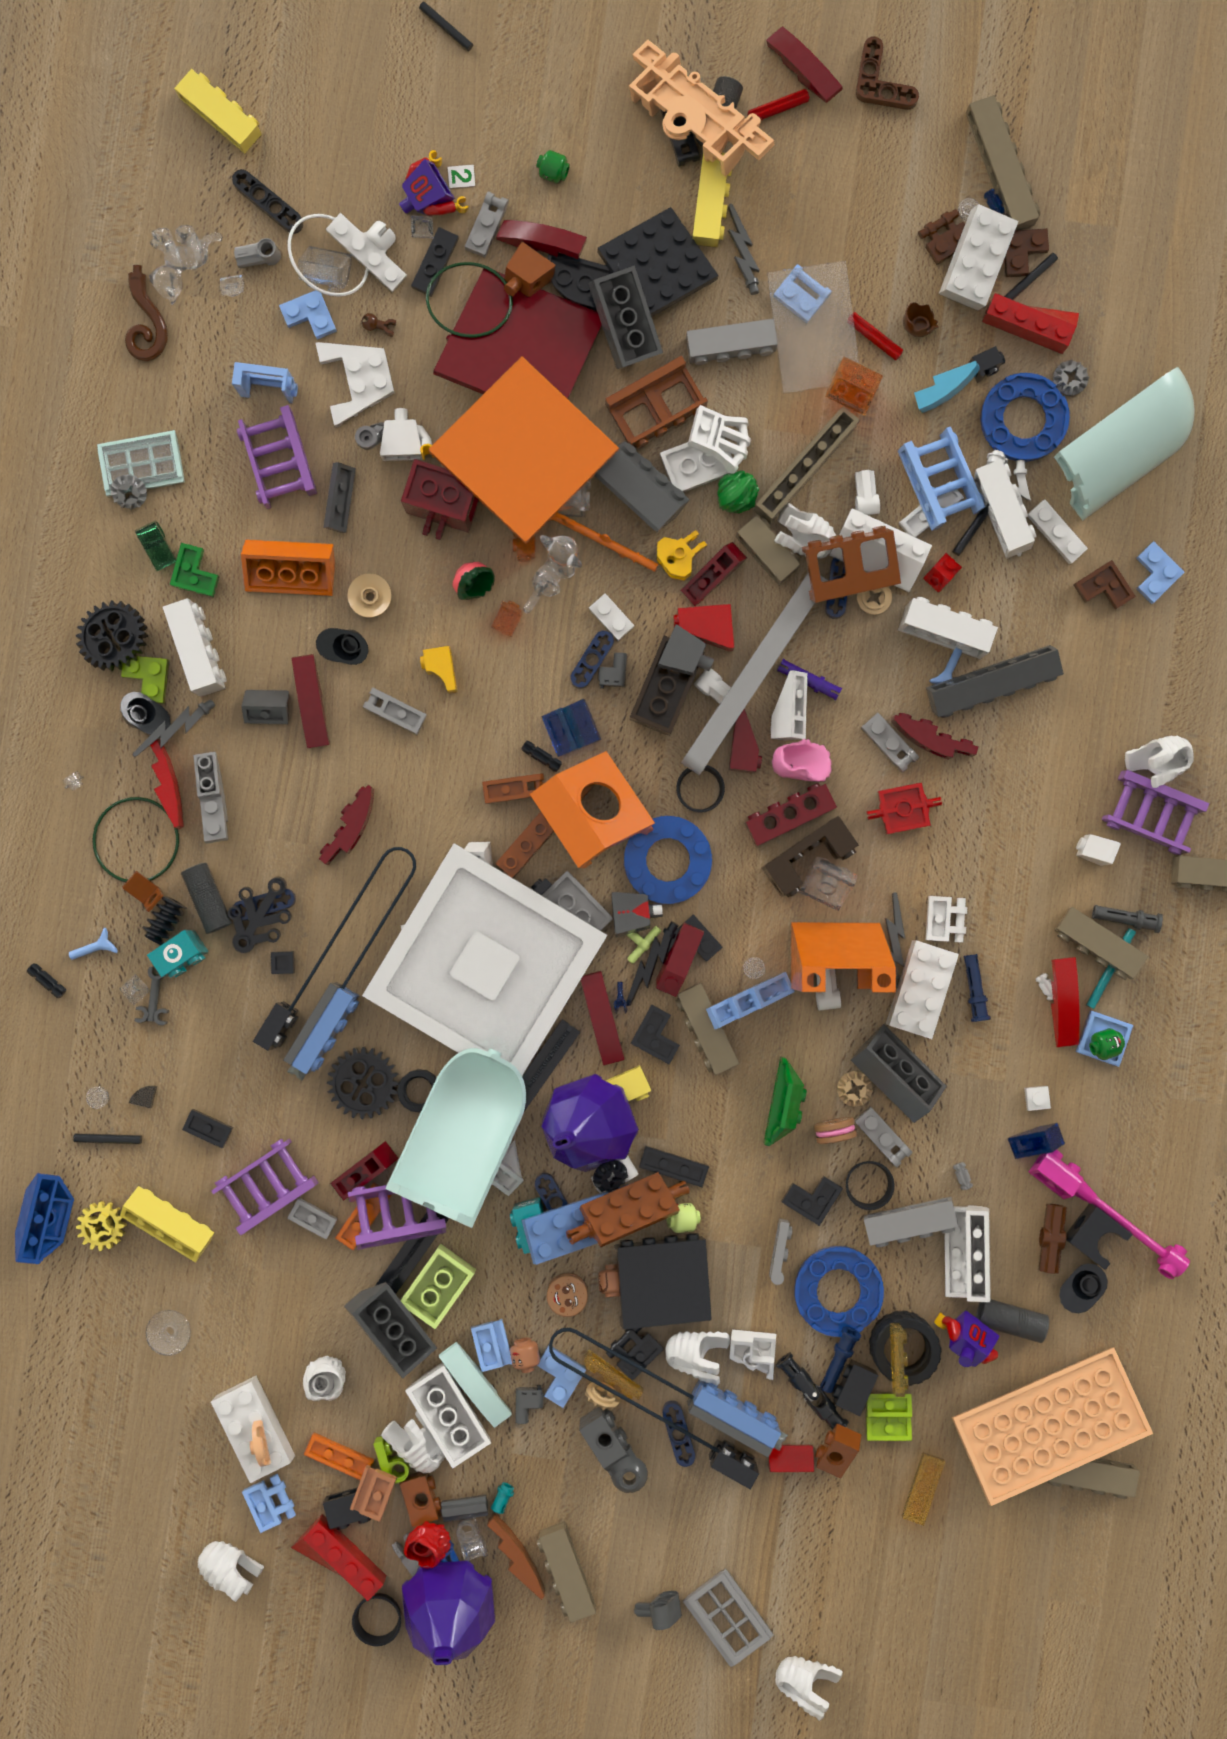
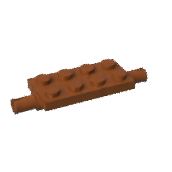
M657 1172L582 1204L580 1211L584 1216L583 1225L567 1230L566 1236L568 1239H572L569 1240L572 1245L587 1237L594 1238L601 1248L678 1214L680 1209L674 1199L689 1194L688 1185L684 1187L687 1184L685 1181L667 1187L661 1175Z

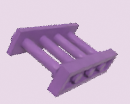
M289 405L280 407L282 415L278 419L247 428L242 419L238 420L240 428H237V433L240 441L245 443L259 488L256 491L259 503H263L267 509L271 508L270 498L301 489L302 491L305 490L309 496L317 494L293 412ZM279 427L287 429L288 436H285V439L253 449L250 436ZM285 448L293 449L295 456L291 457L292 460L263 469L259 468L256 457ZM294 468L295 470L299 469L301 477L298 478V481L266 490L263 481L264 477Z
M1129 770L1121 771L1118 780L1124 782L1123 785L1125 787L1113 816L1105 815L1102 817V820L1107 822V826L1115 830L1122 828L1169 848V852L1176 855L1190 853L1191 848L1184 846L1183 842L1194 815L1206 812L1209 803L1166 785L1153 788L1151 779ZM1137 787L1144 790L1145 796L1134 824L1121 820L1133 789ZM1159 796L1165 799V806L1155 831L1152 833L1143 829L1142 826L1153 798ZM1178 804L1185 807L1186 813L1176 838L1172 841L1162 837L1174 806Z
M280 1139L271 1145L273 1150L228 1179L227 1176H224L215 1182L217 1187L211 1190V1192L215 1194L222 1190L240 1217L239 1221L241 1224L236 1227L240 1236L319 1183L315 1176L309 1179L307 1176L304 1177L285 1148L292 1143L290 1139L285 1142ZM275 1153L279 1154L296 1180L295 1184L297 1187L291 1191L288 1188H284L266 1160ZM257 1165L260 1166L278 1194L276 1195L278 1200L272 1204L270 1201H266L248 1173ZM239 1177L259 1205L258 1210L260 1212L254 1216L251 1213H247L229 1185Z
M387 1185L367 1189L365 1187H356L352 1189V1192H348L349 1202L356 1201L361 1227V1232L355 1236L357 1250L446 1233L445 1219H440L435 1211L427 1207L428 1219L426 1222L418 1224L414 1219L411 1200L402 1197L406 1223L404 1227L395 1228L392 1225L387 1195L396 1193L385 1189ZM379 1197L383 1221L382 1231L373 1232L370 1230L365 1199Z

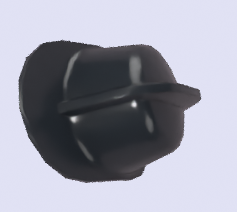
M328 628L323 630L316 640V648L319 654L330 661L357 665L362 663L368 655L366 640L355 630Z
M131 692L122 698L120 710L128 726L139 729L148 735H151L164 721L165 730L170 726L171 720L167 710L143 693Z
M1088 1263L1081 1265L1073 1272L1060 1288L1059 1297L1065 1309L1071 1313L1079 1314L1088 1311L1104 1295L1108 1285L1107 1276L1102 1268Z

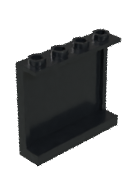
M699 1233L686 1234V1238H677L676 1235L664 1236V1240H655L654 1237L643 1238L642 1242L633 1243V1240H621L620 1244L614 1245V1248L617 1250L621 1316L619 1318L620 1326L623 1330L712 1320L706 1239L699 1236Z

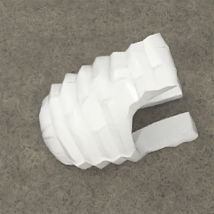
M788 503L780 513L777 521L787 527L793 534V537L780 531L774 541L783 547H788L794 553L805 555L806 557V553L802 552V547L808 546V542L821 540V543L830 541V537L836 536L833 531V527L829 526V523L824 521L822 517L815 513L800 511ZM831 549L819 552L817 558H825L831 552Z
M1178 735L1152 740L1139 749H1133L1125 753L1127 770L1148 769L1155 774L1151 777L1153 788L1164 785L1178 775L1183 774L1194 761L1192 745L1188 740Z
M703 1331L700 1333L679 1332L667 1341L665 1348L666 1360L674 1369H679L680 1372H686L688 1375L692 1374L694 1378H698L700 1381L717 1386L720 1384V1377L716 1376L720 1371L719 1364L703 1358L709 1349H727L730 1345L729 1334L719 1331L716 1333L711 1331L708 1333Z
M418 1411L415 1412V1415L424 1428L419 1429L413 1419L405 1425L404 1429L395 1421H391L383 1430L382 1438L392 1445L393 1450L397 1452L398 1456L403 1458L404 1462L409 1463V1466L414 1468L416 1472L431 1473L435 1471L445 1456Z
M214 1541L208 1544L198 1557L199 1574L203 1576L204 1580L211 1587H214L215 1591L225 1592L235 1602L243 1593L247 1595L253 1586L251 1582L243 1578L237 1571V1563L256 1577L261 1574L264 1566L246 1556L243 1550H238L237 1547H233L230 1543L226 1544L224 1541Z
M793 1656L781 1661L776 1671L775 1682L781 1692H784L787 1697H791L805 1712L820 1721L824 1718V1714L829 1708V1703L812 1692V1684L816 1679H826L837 1683L841 1679L843 1672L840 1669H836L833 1665L828 1667L826 1664H820L818 1661H805L803 1657Z

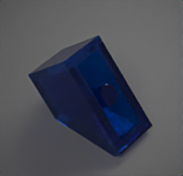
M1058 1123L1039 1126L1008 1138L1015 1159L1051 1153L1065 1144Z

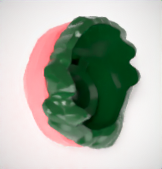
M481 562L464 563L456 571L452 583L453 588L460 600L484 597L486 591L492 590L495 575L491 568H488Z

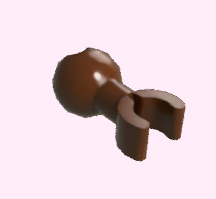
M367 313L362 317L361 324L367 331L380 329L384 330L386 335L393 337L394 332L388 330L387 327L389 325L396 326V320L388 319L381 321L374 314Z

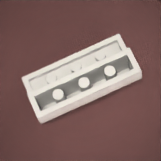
M968 1205V1207L954 1206L958 1227L953 1232L945 1233V1296L967 1298V1301L990 1302L989 1208Z

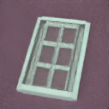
M175 430L97 444L107 497L112 496L111 486L114 480L122 475H132L139 478L145 484L146 489L185 482ZM130 486V488H128L127 491H125V490H123V491H124L125 493H130V492H132V487H133V486Z

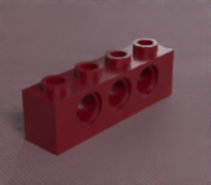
M818 782L808 787V792L801 796L797 792L787 797L788 802L782 805L776 802L768 806L769 811L760 814L758 811L747 817L749 821L744 824L755 846L757 847L837 808L827 785L820 786ZM806 798L814 800L815 807L813 810L805 808L804 800ZM789 807L795 811L794 819H787L784 816L785 808ZM766 817H772L775 820L776 824L773 829L765 827L764 820Z

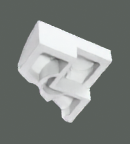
M732 1330L730 1359L746 1365L752 1371L757 1369L767 1374V1379L773 1380L776 1334Z

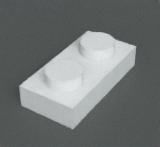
M603 594L589 607V610L617 641L634 628V624L606 594Z

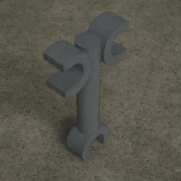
M150 966L148 975L152 981L148 1008L145 1006L136 1007V1010L144 1012V1017L135 1018L134 1021L137 1023L152 1021L158 1025H166L168 1021L160 1020L159 1016L161 1013H169V1010L165 1008L157 1010L160 981L164 977L156 976L154 974V967Z

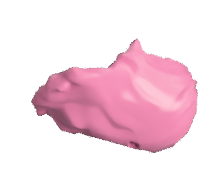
M805 738L799 742L778 747L772 759L773 770L780 777L813 782H824L826 778L830 777L832 764L829 758L830 752L826 750L824 745L820 746L819 744L811 743L809 739L805 740Z

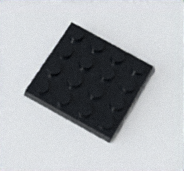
M671 207L597 249V253L611 273L635 265L651 317L718 280L717 272Z

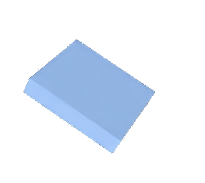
M1090 1010L1076 1052L1119 1067L1133 1025ZM1107 1028L1119 1031L1125 1041V1047L1119 1056L1108 1060H1101L1091 1053L1089 1044L1094 1033Z

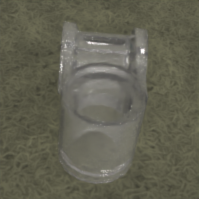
M476 1518L459 1520L456 1534L464 1561L470 1562L471 1559L480 1556L487 1557L488 1549ZM467 1525L473 1530L465 1532L462 1530V1527Z

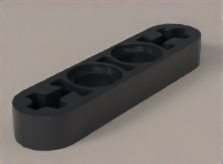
M240 169L234 172L232 182L237 191L290 233L294 224L290 225L285 215L287 214L291 220L296 219L297 222L301 219L300 214L248 171ZM240 178L246 179L247 183L251 186L250 189L244 183L240 184L238 180ZM257 190H263L265 196L263 199L257 200L254 198V193ZM277 203L282 206V209L279 213L275 214L270 211V208L273 204ZM303 222L297 226L293 234L302 230Z

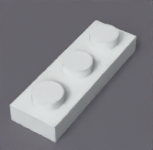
M1045 499L1028 513V518L1068 564H1072L1088 549Z

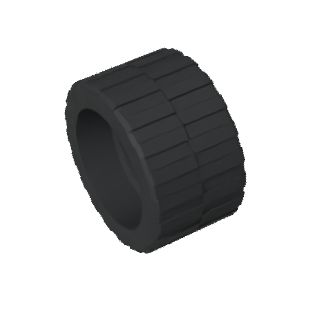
M904 1310L884 1315L881 1320L877 1321L869 1338L870 1354L879 1371L888 1380L898 1385L913 1386L914 1384L923 1383L926 1379L928 1380L937 1370L942 1353L940 1340L927 1321L916 1313ZM911 1328L917 1330L925 1341V1349L921 1358L916 1363L907 1367L892 1365L887 1360L884 1352L888 1338L900 1329Z

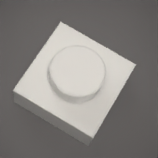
M1048 1086L1024 1088L1028 1111L1051 1109Z

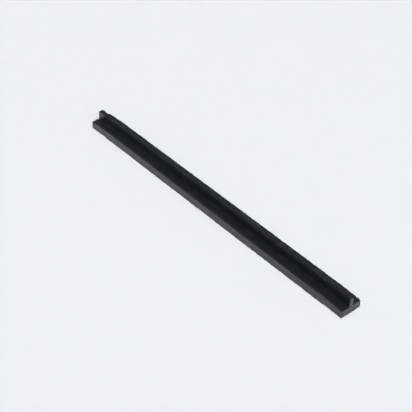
M563 1019L522 1076L526 1089L524 1112L580 1034L579 1030ZM427 1212L419 1223L426 1222L428 1219ZM436 1212L437 1217L445 1219V1223H447L449 1218ZM437 1235L407 1240L376 1285L386 1282L393 1292L397 1294Z

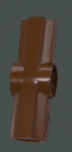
M1052 1203L1046 1204L1044 1227L1041 1228L1039 1234L1041 1252L1038 1270L1041 1272L1059 1274L1061 1252L1066 1245V1231L1064 1230L1066 1206Z

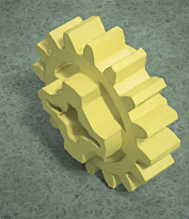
M100 1201L98 1207L95 1203L89 1205L90 1209H83L84 1215L77 1218L82 1222L76 1226V1229H81L82 1231L77 1236L78 1238L84 1236L85 1240L82 1244L91 1243V1250L98 1246L99 1251L105 1249V1245L108 1249H111L113 1243L118 1244L121 1241L118 1236L122 1237L125 1235L121 1228L127 1226V1223L121 1222L123 1218L118 1214L120 1207L112 1209V1202L105 1206L104 1201ZM101 1211L99 1217L91 1216L93 1213ZM103 1222V1223H102V1226H103L105 1229L101 1230V1229H100V1228H101V1225H99L98 1223ZM104 1235H112L110 1239L101 1240Z

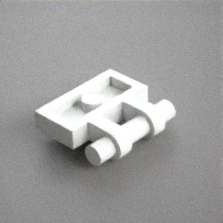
M928 896L925 940L949 942V934L955 933L954 942H963L964 934H966V927H964L965 914H967L968 908L965 907L966 898H957L956 907L951 906L952 897ZM951 913H956L955 926H950Z

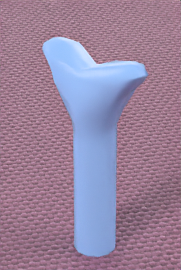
M956 647L945 670L929 681L937 684L952 679V673L962 654V650Z
M104 928L97 942L70 951L69 957L73 960L98 950H108L117 953L118 950L108 940V931Z

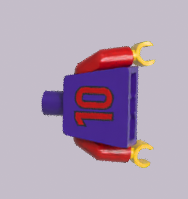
M435 150L430 151L429 158L424 157L409 167L405 181L402 184L407 197L399 203L406 214L414 208L417 212L427 216L450 214L456 210L459 213H466L469 206L462 207L459 205L466 201L465 197L460 196L457 202H453L455 198L437 169L442 164V157L435 160L434 158L437 157Z
M966 1310L956 1319L944 1316L941 1312L939 1313L934 1323L941 1329L945 1330L947 1328L950 1338L949 1348L959 1356L960 1365L963 1367H976L980 1363L987 1364L998 1358V1352L993 1347L1000 1336Z

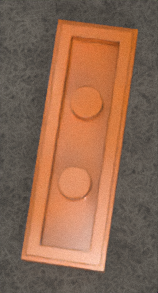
M374 1182L370 1188L378 1187L379 1185ZM379 1197L365 1199L369 1226H371L381 1211ZM357 1207L335 1237V1239L351 1250L356 1248L355 1236L361 1232Z
M315 1432L304 1453L305 1456L358 1480H361L365 1467L367 1465L371 1467L375 1460Z

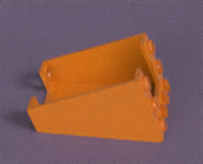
M791 922V989L801 992H826V969H857V989H872V992H896V966L880 923ZM814 973L820 977V983L816 987H814Z

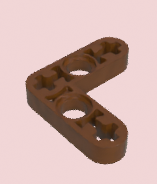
M876 36L869 37L865 41L862 50L856 86L857 99L861 102L905 110L913 109L919 99V92L915 87L878 80L883 42ZM871 45H875L876 49L873 58H869ZM872 65L875 68V72L867 74L864 71V67ZM864 87H868V94H864ZM876 88H879L878 93H877V97H876V96H874V95H875V90H876ZM888 89L892 91L893 97L885 99L881 92ZM900 92L899 100H896L897 94ZM907 94L911 95L912 99L910 102L906 101Z

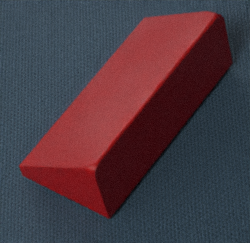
M782 1445L780 1451L772 1448L773 1450L768 1457L770 1472H814L813 1445Z

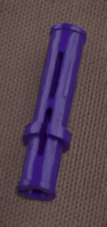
M784 658L781 665L788 669L779 666L777 672L787 676L793 670L807 673V686L813 688L814 692L818 693L819 691L835 701L839 695L831 692V690L840 693L842 690L841 687L824 680L825 677H818L786 661Z

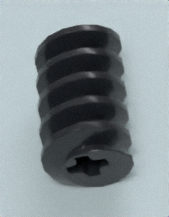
M166 896L161 898L165 902L164 905L156 904L160 912H151L155 920L147 919L151 926L142 927L146 932L144 936L159 945L165 943L162 938L169 939L170 935L167 931H174L175 928L171 923H179L176 915H184L181 908L187 909L183 904Z

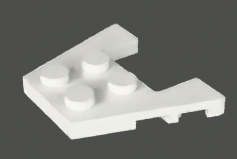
M316 343L321 365L343 360L352 401L330 406L335 428L343 425V422L353 416H358V413L368 407L376 405L395 393L384 348Z

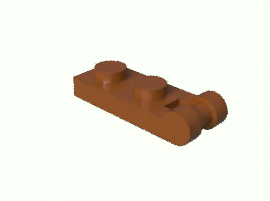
M544 773L482 782L485 804L532 798L530 793L543 785ZM534 782L535 790L528 791L527 783Z

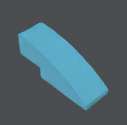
M973 361L933 376L934 386L914 393L919 410L925 413L955 396L980 370L978 363Z

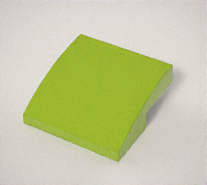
M870 1394L866 1402V1441H912L911 1394Z

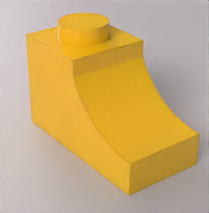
M445 646L423 650L424 656H420L422 670L426 669L428 675L434 674L441 678L449 694L456 693L457 686L450 647Z

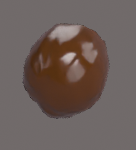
M916 302L909 304L903 316V326L910 335L924 337L939 328L937 325L938 320L934 319V313L929 305H919Z

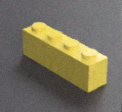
M191 69L174 88L179 98L245 154L262 135L258 127L259 122L252 115H245L237 102L234 100L230 102L226 98V94L219 87L216 86L214 88L211 86L209 79L201 72L197 74Z
M704 153L692 239H694L697 245L718 247L719 240H723L725 226H721V218L726 219L727 205L723 203L724 197H729L730 183H726L727 176L722 174L720 161L716 159L714 162L710 160L707 162L704 159Z
M640 1065L606 1080L612 1085L617 1084L622 1087L628 1101L635 1098L637 1101L645 1099L649 1096L648 1092L651 1091Z
M139 1186L123 1205L120 1214L122 1218L195 1263L211 1242L214 1234L205 1224H199L189 1214L178 1211L169 1202L160 1200L150 1190Z

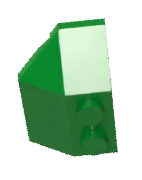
M780 1056L763 1141L765 1146H771L796 1129V1124H800L802 1119V1111L799 1110L800 1104L805 1102L807 1089H804L803 1082L787 1058Z

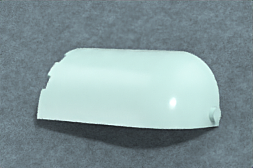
M1179 367L1159 378L1060 450L1054 457L1063 470L1067 481L1070 482L1072 480L1074 487L1070 489L1072 496L1070 505L1082 521L1175 454L1188 439L1193 427L1195 407L1191 389Z
M469 1048L451 1058L435 1080L385 1189L472 1228L524 1113L526 1089L524 1080L517 1068L510 1062L500 1058L501 1053L489 1048L488 1052L478 1048Z

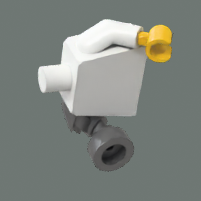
M405 408L394 410L395 420H386L385 422H379L370 426H362L355 433V440L362 449L370 450L381 443L380 456L383 461L425 460V456L430 454L428 449L432 446V440L424 427L417 425L414 419L408 420V410Z

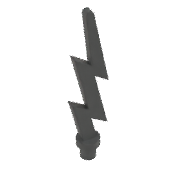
M729 204L728 210L737 232L730 229L728 232L743 258L735 256L734 259L746 280V287L749 288L751 295H756L759 293L757 286L759 281L751 270L758 273L760 270L746 244L749 246L753 244L733 204Z
M211 699L205 703L201 702L191 716L188 706L166 730L164 721L133 752V757H137L158 738H160L161 749L184 723L186 734L203 715L206 716L210 713L209 710L215 707L214 702Z
M894 892L892 893L894 924L887 918H885L894 963L897 962L904 967L898 935L905 939L898 895ZM896 968V988H898L900 975H898Z

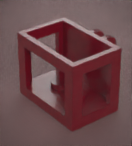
M414 459L401 503L407 514L426 520L422 535L428 536L432 523H438L439 526L436 530L435 538L441 540L446 526L469 533L479 499L447 469Z

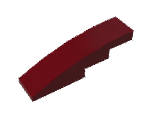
M783 26L766 40L767 46L782 57L783 64L797 74L798 81L825 103H828L843 90L842 85L824 64Z
M504 220L496 240L517 248L524 242L537 252L540 250L558 257L560 252L579 259L587 237L545 224Z
M314 654L292 657L294 679L307 748L329 745L330 741L325 722L326 716L322 702V691Z
M598 971L583 975L581 984L603 1066L623 1061L625 1059L602 972Z

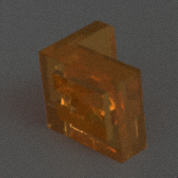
M510 600L508 603L502 601L500 604L501 608L491 627L512 637L523 612L519 609L520 605Z

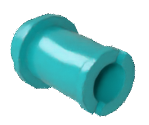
M505 1482L498 1486V1493L491 1505V1509L498 1514L504 1513L510 1497L514 1496V1487Z

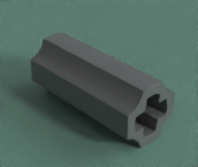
M486 1495L443 1500L441 1502L443 1521L488 1516V1500Z

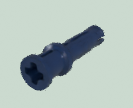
M978 954L964 956L970 990L968 1004H971L973 1016L971 1022L990 1020L991 1016L988 1015L986 1006L988 998L984 995Z
M845 1326L842 1328V1336L834 1346L835 1354L820 1384V1388H823L822 1390L827 1393H833L847 1359L854 1354L853 1348L856 1341H859L861 1338V1334L851 1327Z

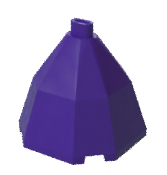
M597 1074L556 1087L543 1115L541 1126L553 1158L573 1169L584 1172L597 1169L605 1162L626 1159L630 1152L631 1144L639 1131L624 1089L617 1084L612 1085Z
M469 1561L440 1562L436 1567L429 1569L419 1567L416 1574L402 1584L405 1626L413 1648L433 1661L435 1665H448L452 1660L466 1659L483 1641L495 1623L492 1579L486 1574L482 1576L474 1570V1565Z

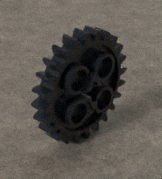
M111 600L109 606L102 602L101 609L95 605L94 613L87 611L89 618H81L85 624L84 626H77L82 633L76 635L81 640L76 645L81 649L79 653L85 656L84 660L88 663L91 662L93 667H99L102 671H105L107 667L111 672H113L115 666L122 670L123 663L130 666V659L138 660L135 654H143V651L139 648L140 646H147L142 639L148 637V634L144 632L148 627L143 623L145 619L139 615L140 613L136 609H133L130 604L125 606L122 601L116 604ZM120 618L119 622L114 625L115 620ZM103 621L106 622L107 627L112 631V636L119 644L121 651L118 650L117 645L112 641V636L105 628ZM101 629L100 633L95 636V633ZM127 636H129V639L126 642H123V640ZM110 647L109 652L104 654L105 650Z
M362 1047L361 1053H359L357 1048H353V1055L348 1051L344 1052L346 1059L339 1056L337 1059L340 1064L333 1063L331 1065L336 1071L328 1073L329 1076L333 1077V1080L328 1081L327 1084L333 1085V1088L327 1092L335 1094L331 1102L338 1100L339 1104L336 1108L345 1107L344 1115L352 1111V1118H355L357 1113H360V1118L364 1119L366 1113H368L371 1119L374 1117V1111L381 1115V1107L387 1110L390 1108L387 1101H395L391 1094H397V1090L393 1087L399 1084V1081L394 1080V1077L398 1076L399 1073H392L391 1070L396 1065H388L390 1057L383 1060L382 1051L375 1055V1048H372L369 1053H367L366 1047ZM356 1062L364 1064L365 1071L360 1074L355 1071L354 1065ZM374 1066L373 1072L366 1080L368 1086L363 1087L356 1100H353V1095L361 1085V1082L358 1080L365 1078L370 1067ZM375 1073L383 1075L384 1082L382 1085H378L373 1081ZM345 1081H350L353 1084V1091L351 1093L343 1089ZM364 1092L372 1095L373 1100L371 1104L363 1102L362 1094Z

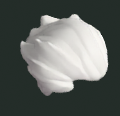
M325 1356L310 1362L303 1377V1388L308 1400L320 1401L326 1399L332 1401L340 1396L345 1382L346 1371L338 1358Z

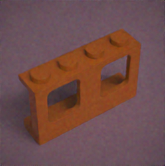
M682 355L605 398V405L627 443L637 447V449L649 443L648 440L655 436L656 438L662 437L668 432L667 429L672 426L679 427L683 425L688 417L692 415L695 417L696 410L700 405L707 407L708 403L707 398H703L689 374ZM683 383L694 404L672 415L661 394L676 384ZM644 404L657 425L634 437L623 415Z
M878 526L872 528V532L855 531L851 533V536L845 538L842 535L830 537V541L821 543V540L808 542V546L802 547V552L806 553L811 590L809 591L810 600L817 603L901 584L894 531L886 528V526ZM884 538L888 566L884 569L865 572L860 548L861 543ZM841 548L845 576L822 582L817 554L821 551Z

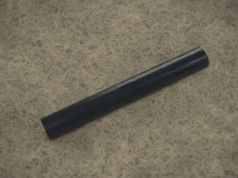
M424 1L420 4L419 9L467 51L472 49L473 43Z
M1051 253L1004 297L1014 300L1058 260L1057 255Z
M989 503L978 513L952 552L957 556H960L988 516Z
M75 1133L73 1141L80 1143L141 1144L142 1136Z

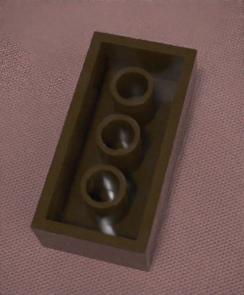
M664 635L632 710L630 720L670 737L699 667H696L693 676L658 667V663L670 637Z

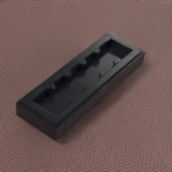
M438 227L411 284L413 289L426 294L431 279L441 269L446 267L459 240L458 235ZM442 274L433 282L429 293L430 297H432Z

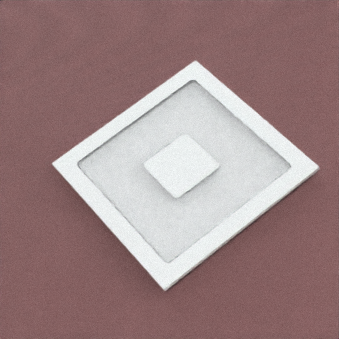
M454 843L362 996L458 1053L469 1048H478L487 1052L489 1048L501 1053L500 1058L514 1065L522 1076L606 939L607 934Z

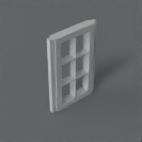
M726 1568L683 1600V1603L730 1667L738 1664L774 1636ZM720 1583L732 1597L722 1605L711 1591ZM706 1593L709 1594L718 1607L709 1615L698 1602V1599ZM733 1602L737 1604L745 1615L736 1624L725 1610ZM722 1612L732 1626L723 1634L712 1621V1618ZM747 1621L750 1622L759 1635L751 1642H748L739 1629ZM734 1631H736L745 1644L737 1652L733 1650L725 1639Z

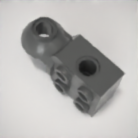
M597 1407L580 1418L579 1431L602 1467L610 1474L613 1485L624 1493H635L645 1486L648 1479L646 1465L633 1453L631 1445L626 1441L628 1437L622 1427L618 1428L614 1422L616 1418L612 1411L608 1409L602 1410L600 1407ZM627 1472L635 1474V1478L632 1480H626L623 1476Z

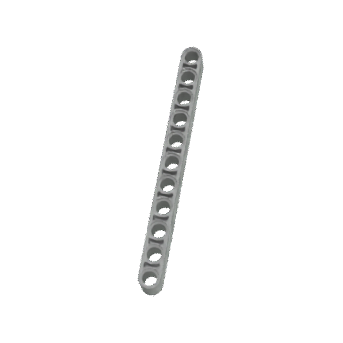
M809 573L682 760L681 764L696 774H701L815 604V602L810 600L809 591L811 590ZM820 575L822 582L829 581Z

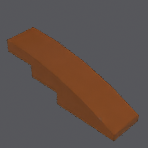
M494 1512L488 1518L487 1526L500 1537L498 1548L511 1559L508 1570L542 1600L545 1597V1587L534 1562L511 1528Z

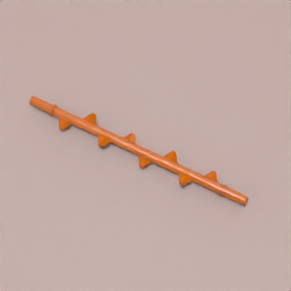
M558 512L549 520H555L617 552L621 558L627 557L633 560V563L637 562L654 572L659 565L640 555V552L637 553L611 540L607 534L601 535Z

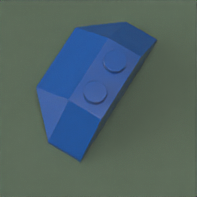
M37 1173L25 1190L15 1230L16 1262L40 1264L45 1257L64 1242L74 1198L62 1178L58 1175Z

